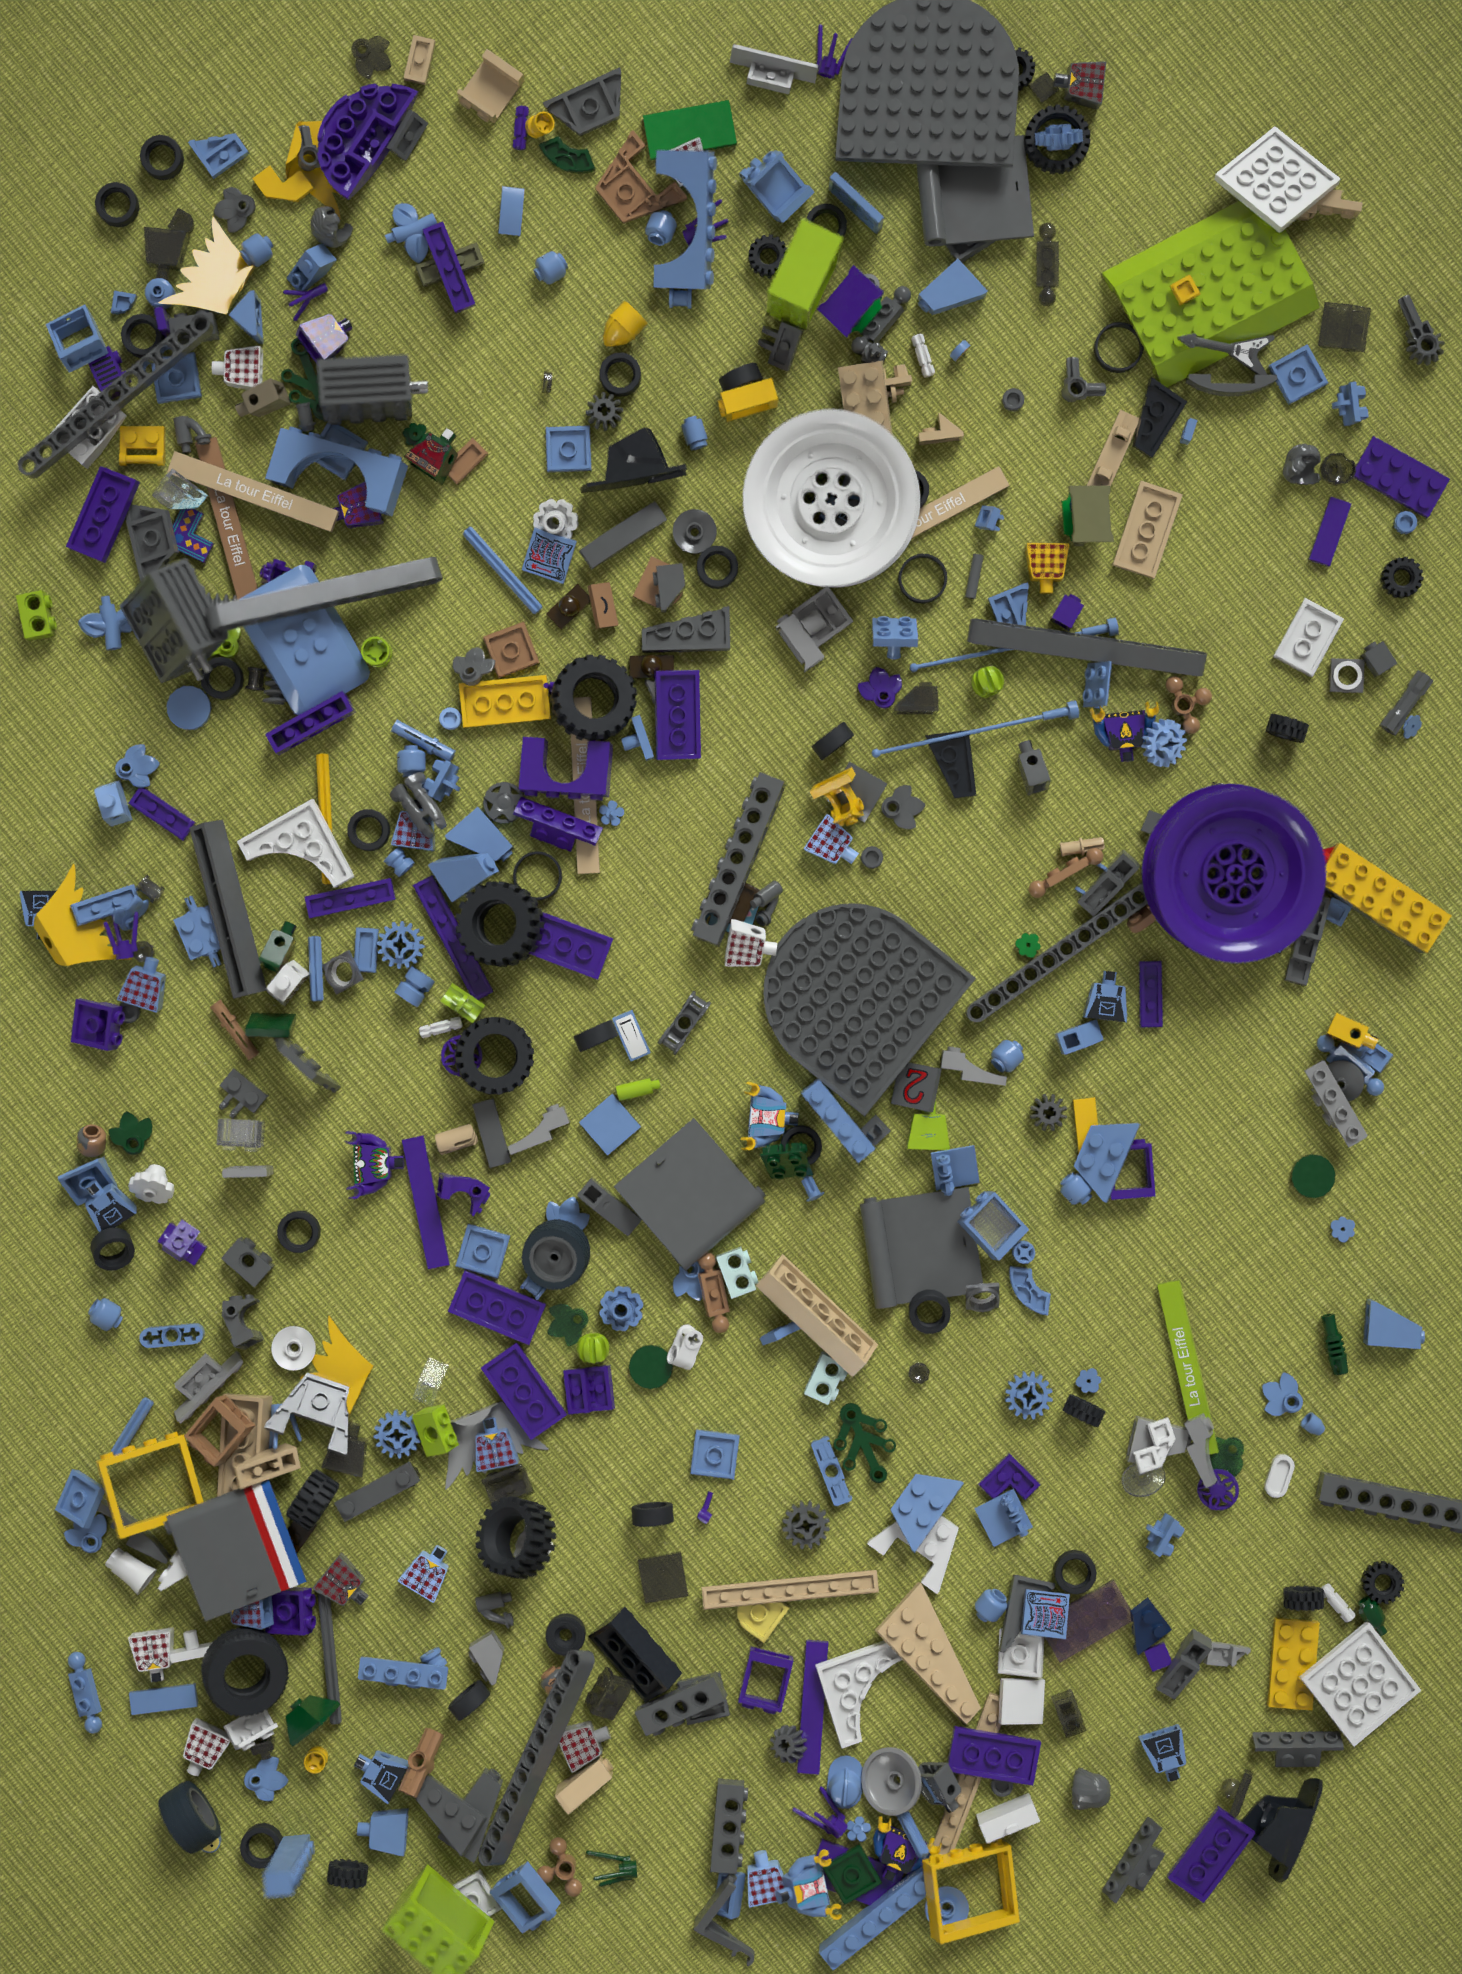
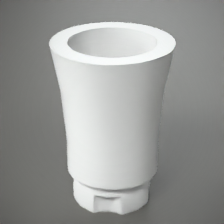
M117 1548L111 1554L105 1564L111 1569V1572L130 1586L137 1595L146 1588L157 1569L144 1564L120 1548Z

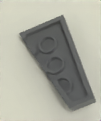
M729 606L712 612H704L694 617L689 616L675 622H666L642 629V653L730 651Z
M428 1774L415 1799L459 1855L465 1856L487 1817Z

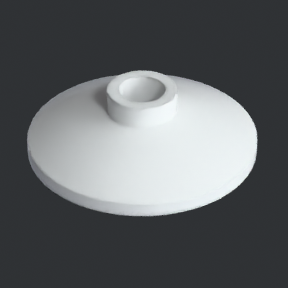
M290 1326L279 1331L274 1337L271 1347L272 1355L277 1364L282 1368L300 1370L313 1360L316 1344L313 1336L306 1329ZM293 1343L299 1346L298 1351L291 1349Z

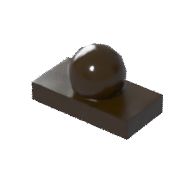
M577 583L546 615L562 631L591 603L590 597Z
M674 655L630 656V676L632 678H655L654 671L674 670Z

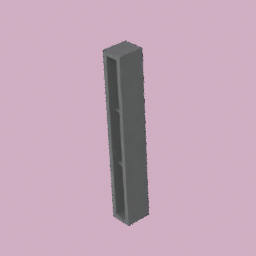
M224 821L204 822L192 826L189 829L233 999L267 991Z

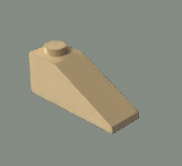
M287 1443L279 1445L277 1449H267L234 1467L239 1489L301 1468L297 1448Z

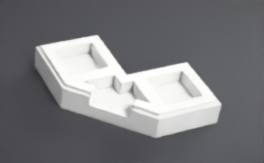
M1168 1417L1148 1423L1147 1427L1153 1446L1133 1452L1140 1474L1162 1467L1175 1441Z

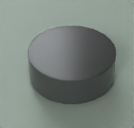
M1011 388L1004 393L1002 404L1006 410L1015 412L1021 409L1025 398L1019 389Z
M874 846L864 849L861 854L863 865L870 869L880 866L883 861L882 851Z
M125 1002L120 1004V1006H123L122 1012L125 1013L124 1023H133L138 1020L140 1016L139 1007Z
M991 1779L990 1785L995 1795L1005 1797L1012 1792L1013 1782Z

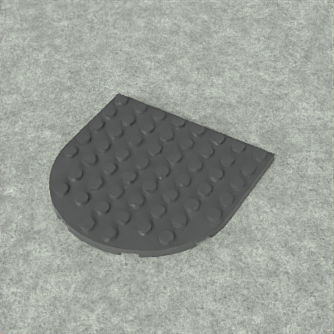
M895 0L871 15L851 40L843 62L836 161L1013 168L1019 68L1013 43L1000 22L989 11L970 0Z
M839 904L820 909L801 919L782 937L777 945L776 955H771L764 980V1004L769 1024L779 1043L787 1053L863 1116H866L976 978L898 916L878 907L865 904Z

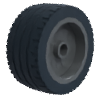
M561 1219L548 1220L538 1225L526 1239L522 1250V1265L527 1276L534 1283L545 1289L558 1290L570 1287L581 1278L589 1264L591 1251L587 1236L572 1222Z
M185 1781L159 1798L158 1807L162 1819L174 1840L184 1851L194 1854L214 1842L221 1835L220 1824L212 1806L202 1791L191 1781Z

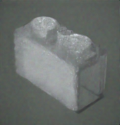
M219 1118L217 1145L222 1146V1150H235L236 1147H244V1151L257 1152L258 1148L264 1146L265 1121Z

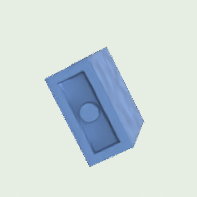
M775 150L774 152L770 151L762 159L763 162L758 167H753L747 173L748 177L743 182L776 221L784 223L815 192L798 177L783 158L784 154Z

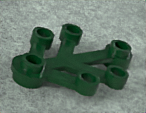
M295 338L291 343V349L295 355L300 357L307 379L294 374L290 369L283 370L281 378L285 383H294L313 392L315 400L303 396L299 390H292L289 393V399L294 404L309 402L315 417L324 421L323 414L320 412L319 376L317 374L316 377L306 348L301 352L297 350L298 345L302 343L298 338ZM287 372L292 374L289 380L284 379V375ZM294 393L300 395L298 400L292 399Z
M847 1403L840 1411L843 1424L838 1437L834 1439V1447L839 1451L846 1448V1437L852 1426L855 1436L847 1457L843 1459L844 1469L851 1471L856 1467L855 1459L861 1446L871 1468L869 1471L871 1480L875 1483H882L887 1478V1471L884 1466L878 1464L869 1442L883 1447L889 1453L896 1449V1443L891 1438L885 1439L864 1431L860 1424L861 1422L873 1426L877 1432H884L887 1429V1423L884 1419H876L865 1415L857 1404ZM848 1411H854L855 1416L849 1418L847 1416ZM880 1421L884 1423L882 1429L876 1427V1424ZM838 1440L844 1441V1445L842 1447H838L836 1445V1442ZM892 1442L894 1445L893 1448L887 1449L885 1444ZM847 1460H852L853 1466L847 1467L845 1465V1462ZM881 1471L883 1475L881 1478H876L874 1473Z

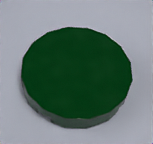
M1309 1154L1299 1158L1294 1163L1290 1179L1293 1187L1299 1194L1308 1198H1318L1326 1195L1332 1189L1336 1174L1333 1165L1328 1159L1320 1155Z
M644 1345L637 1349L632 1355L629 1364L630 1375L634 1382L647 1389L659 1388L664 1385L671 1377L673 1365L667 1362L668 1352L657 1345Z

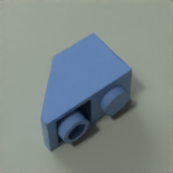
M321 243L304 252L287 276V280L297 291H307L328 273L337 259Z
M1097 1019L1055 1033L1061 1054L1063 1055L1104 1040Z

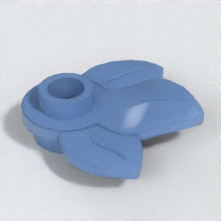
M139 744L130 747L126 751L125 758L120 759L116 763L115 771L119 778L129 780L135 787L144 788L150 786V780L147 775L153 773L160 763L154 757L145 755V745ZM125 765L131 767L127 772L122 770Z
M135 895L127 908H114L113 921L119 924V927L124 931L133 929L134 913H139V920L148 909L149 900L143 901L139 896Z
M575 1197L568 1198L561 1206L551 1201L547 1205L546 1217L549 1221L554 1219L569 1221L581 1230L588 1224L589 1214L579 1213V1204Z
M698 1261L692 1265L693 1270L691 1273H688L679 1266V1273L673 1279L674 1294L678 1297L686 1292L691 1298L700 1301L702 1299V1292L698 1274L705 1272L704 1269L699 1266Z
M1282 1373L1279 1383L1268 1382L1262 1385L1263 1394L1269 1400L1264 1409L1267 1413L1280 1416L1285 1412L1295 1413L1301 1409L1303 1399L1297 1393L1298 1383L1288 1373ZM1289 1398L1295 1399L1293 1405H1288Z
M100 1513L94 1517L89 1529L82 1528L78 1524L73 1523L74 1529L64 1532L65 1538L70 1545L81 1547L87 1553H94L102 1546V1536L107 1531V1521L105 1516ZM89 1538H93L95 1540L94 1545H90L88 1543Z
M267 1757L260 1760L256 1768L248 1770L244 1776L245 1786L249 1790L254 1791L257 1798L262 1801H273V1791L282 1789L288 1783L287 1777L281 1772L276 1771L279 1763V1758ZM253 1777H259V1781L257 1783L251 1782Z

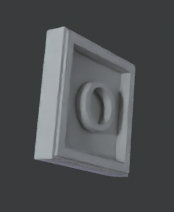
M272 1165L230 1166L222 1170V1178L267 1177L274 1174Z

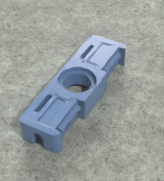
M824 1436L819 1440H813L811 1447L832 1502L835 1506L850 1502L852 1495L849 1496L845 1480H842L845 1477L837 1456L835 1457L830 1441L827 1442L830 1438L829 1436ZM827 1466H836L838 1473L834 1477L827 1476L825 1473Z

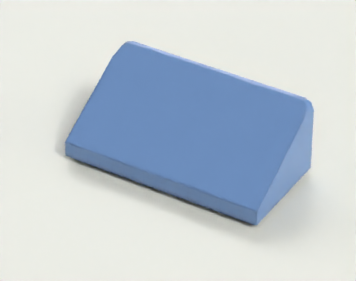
M742 1872L734 1874L737 1876V1880L734 1882L736 1889L718 1911L717 1915L729 1919L739 1917L746 1874ZM719 1873L717 1889L729 1873Z

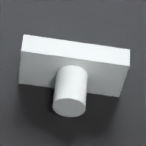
M196 1630L186 1631L183 1633L186 1647L174 1649L170 1653V1661L175 1663L204 1657L206 1650L213 1642L199 1644Z

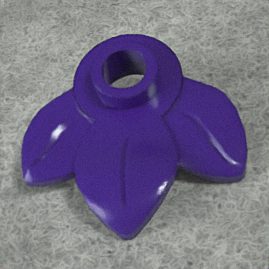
M875 667L871 671L870 682L858 683V690L865 700L874 701L876 706L886 709L894 704L895 695L902 688V680L899 674L889 677L884 669ZM886 694L888 698L882 700L880 696Z

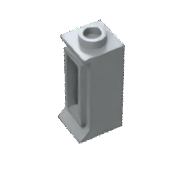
M786 614L777 620L778 625L775 629H780L779 634L801 665L805 664L804 673L824 659V655L794 614L791 616Z

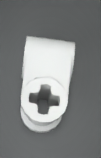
M682 1325L678 1329L672 1347L668 1351L667 1362L690 1370L703 1343L702 1334L691 1325Z

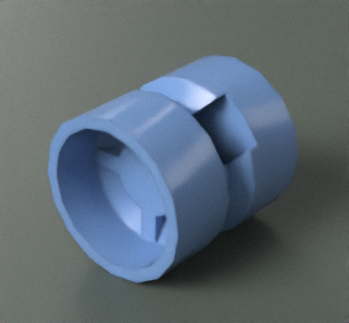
M411 966L405 975L406 981L400 982L394 992L412 1005L419 1007L425 998L423 993L429 992L435 981Z

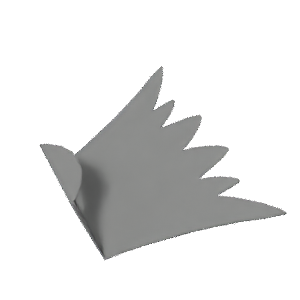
M503 1401L451 1421L459 1445L448 1452L445 1490L454 1482L462 1467L467 1476L471 1471L473 1461L476 1463L477 1433L485 1432L484 1419L496 1417L498 1429L508 1428L518 1453H524L521 1444L536 1449L548 1450V1448L536 1438L529 1439Z

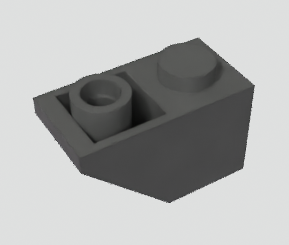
M683 563L656 566L657 572H653L654 586L658 585L659 594H655L656 607H661L662 613L668 611L685 589Z

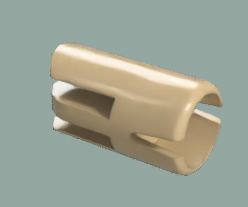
M470 1124L435 1135L436 1145L441 1155L476 1145L478 1142V1138Z

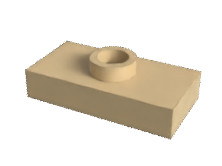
M413 35L404 74L405 81L426 85L436 44L435 40Z

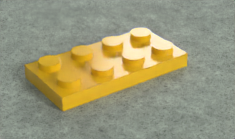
M547 675L480 681L474 686L459 683L463 728L550 720L549 691L543 686L544 683H548Z
M1274 1617L1268 1707L1313 1711L1314 1696L1300 1679V1676L1317 1662L1319 1621Z

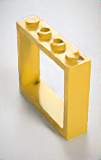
M177 1431L164 1435L165 1439L163 1440L149 1439L143 1442L144 1446L135 1448V1445L122 1448V1453L114 1455L113 1452H108L100 1455V1460H96L117 1538L122 1539L162 1526L165 1521H168L167 1516L203 1502L184 1434H178ZM179 1444L195 1503L123 1526L106 1466Z
M1001 1838L984 1844L974 1843L965 1849H952L949 1851L950 1853L943 1855L933 1854L930 1858L922 1860L931 1938L939 1944L1020 1922L1011 1845ZM997 1853L1003 1909L942 1925L936 1870Z

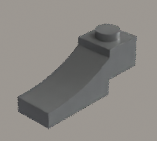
M1123 849L1077 902L1094 917L1140 868V864Z
M1192 1629L1180 1643L1181 1646L1176 1656L1156 1683L1157 1690L1174 1700L1200 1670L1199 1664L1212 1650L1211 1639L1195 1629Z

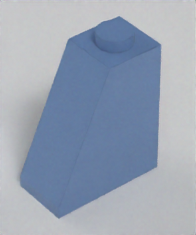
M957 259L919 293L918 305L924 312L927 313L929 311L932 315L981 300L988 291L964 264Z
M479 807L475 808L445 835L448 840L479 854L488 853L497 862L500 859L504 862L513 854L511 851L514 848L512 844Z
M488 853L446 857L428 865L451 902L464 897L475 887L499 872L494 860Z
M1366 1299L1363 1343L1371 1346L1421 1349V1344H1424L1425 1332L1422 1331L1421 1326L1371 1299Z

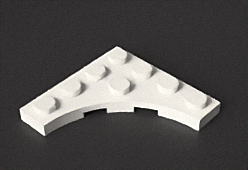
M314 799L305 802L237 841L247 861L272 853H288L305 858L315 864L330 880L333 887H338L355 877Z
M885 1641L815 1665L841 1748L862 1742L860 1732V1707L862 1700L865 1698L875 1677L880 1672L883 1673L887 1668L902 1660Z

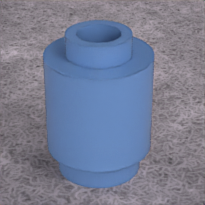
M696 416L684 419L681 429L686 444L690 446L691 451L707 446L706 440H708L702 419H697Z

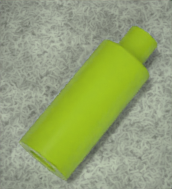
M650 1078L616 1086L619 1101L653 1094V1090L661 1088L659 1080L651 1081Z

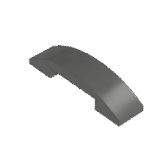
M1188 374L1186 377V383L1191 387L1218 396L1252 394L1269 387L1277 380V375H1254L1251 379V384L1211 383V374Z

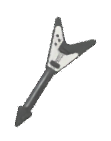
M1196 334L1178 336L1177 339L1189 348L1198 346L1226 352L1257 375H1267L1257 358V353L1273 341L1275 337L1274 335L1231 344L1199 338Z

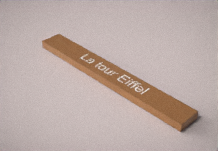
M217 437L211 438V443L205 445H198L195 442L200 461L226 470ZM207 487L237 600L258 589L235 501L233 496Z

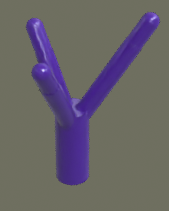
M325 283L309 291H283L285 295L302 296L290 302V307L304 301L294 316V321L298 320L311 299L328 291Z

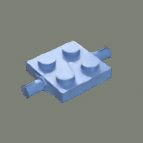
M189 896V899L185 898L184 900L189 911L185 915L174 919V923L190 960L192 961L201 956H209L213 968L217 967V965H222L217 955L220 945L210 906L197 908L193 896Z

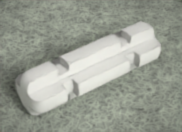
M923 334L914 335L912 343L913 346H916L915 352L919 365L922 366L923 377H930L934 375L935 370L933 365L930 364L932 361L927 345H924Z
M455 1017L451 1018L450 1021L447 1019L433 1023L431 1026H422L419 1028V1032L422 1038L430 1037L431 1034L438 1035L449 1032L451 1029H460L463 1025L461 1018Z
M1330 1584L1323 1585L1324 1598H1328V1603L1338 1614L1341 1613L1340 1617L1346 1623L1353 1620L1355 1613L1352 1609L1347 1608L1346 1602L1337 1592L1334 1593L1335 1590Z

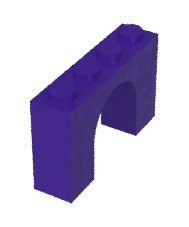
M523 737L519 790L525 792V796L538 797V793H543L549 798H559V795H568L569 799H581V796H590V800L603 801V797L609 798L613 744L611 742L588 741L586 767L582 775L575 781L559 783L552 780L547 771L548 741L545 738Z

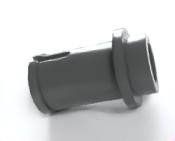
M310 403L297 404L296 407L300 421L298 427H301L302 431L315 429L314 425L316 422H313Z

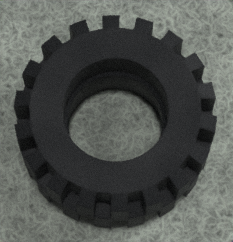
M316 1469L310 1474L287 1510L286 1517L306 1530H311L338 1491L339 1483Z

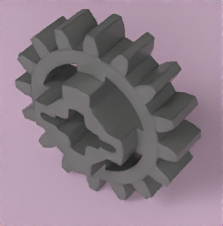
M800 1500V1506L797 1507L794 1503L792 1504V1512L790 1510L785 1511L789 1517L782 1519V1522L787 1524L782 1529L784 1532H789L786 1535L787 1540L793 1538V1546L800 1543V1548L803 1549L804 1545L808 1544V1547L812 1549V1543L815 1542L819 1546V1539L827 1538L823 1532L830 1530V1527L825 1525L830 1521L829 1518L823 1517L826 1514L825 1509L819 1511V1503L813 1507L811 1500L808 1501L807 1505H804L803 1501ZM807 1510L814 1512L817 1516L812 1517L808 1514ZM799 1512L800 1516L797 1521L792 1522L793 1517ZM804 1520H807L808 1523H812L809 1524L808 1529H805L804 1526H800L803 1525ZM820 1527L819 1532L812 1537V1533L815 1530V1528ZM795 1533H801L805 1539L798 1537Z

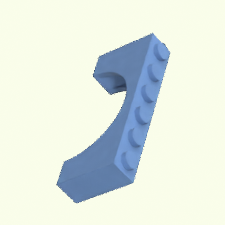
M656 150V173L673 177L687 188L695 202L698 221L694 239L688 249L671 262L654 265V288L711 289V285L714 282L711 262L714 261L715 255L712 248V239L715 237L712 216H715L716 206L713 203L716 181L713 177L714 170L717 167V159L714 156V152Z
M289 427V430L280 429L265 479L274 484L293 489L299 475L313 462L333 456L348 458L358 465L365 477L367 485L365 506L374 512L393 516L408 465L402 462L401 457L389 454V457L382 456V452L369 448V451L361 450V446L349 443V446L342 445V441L329 437V440L321 439V435L309 432V435L302 434V430L294 427Z

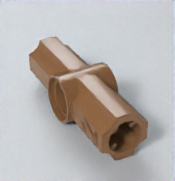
M425 1728L416 1751L412 1752L408 1758L409 1767L398 1789L400 1792L417 1798L426 1776L434 1769V1758L443 1740V1734L433 1729ZM424 1759V1763L418 1767L419 1762Z

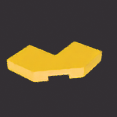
M269 165L252 178L265 197L270 199L298 202L314 190V187L301 170L285 182H282Z

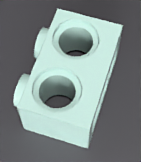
M738 1247L716 1255L731 1299L756 1290L755 1284L759 1281L755 1271L750 1272L748 1263H751L747 1250L743 1251L742 1247ZM731 1256H738L741 1259V1264L738 1267L729 1265L728 1260ZM738 1277H746L749 1281L748 1285L744 1288L738 1287L736 1285Z
M822 1351L804 1389V1394L828 1405L830 1400L835 1401L839 1389L836 1387L840 1380L844 1381L847 1372L827 1353ZM828 1364H836L838 1371L835 1374H828L825 1371ZM823 1383L829 1387L826 1394H819L816 1391L819 1384Z

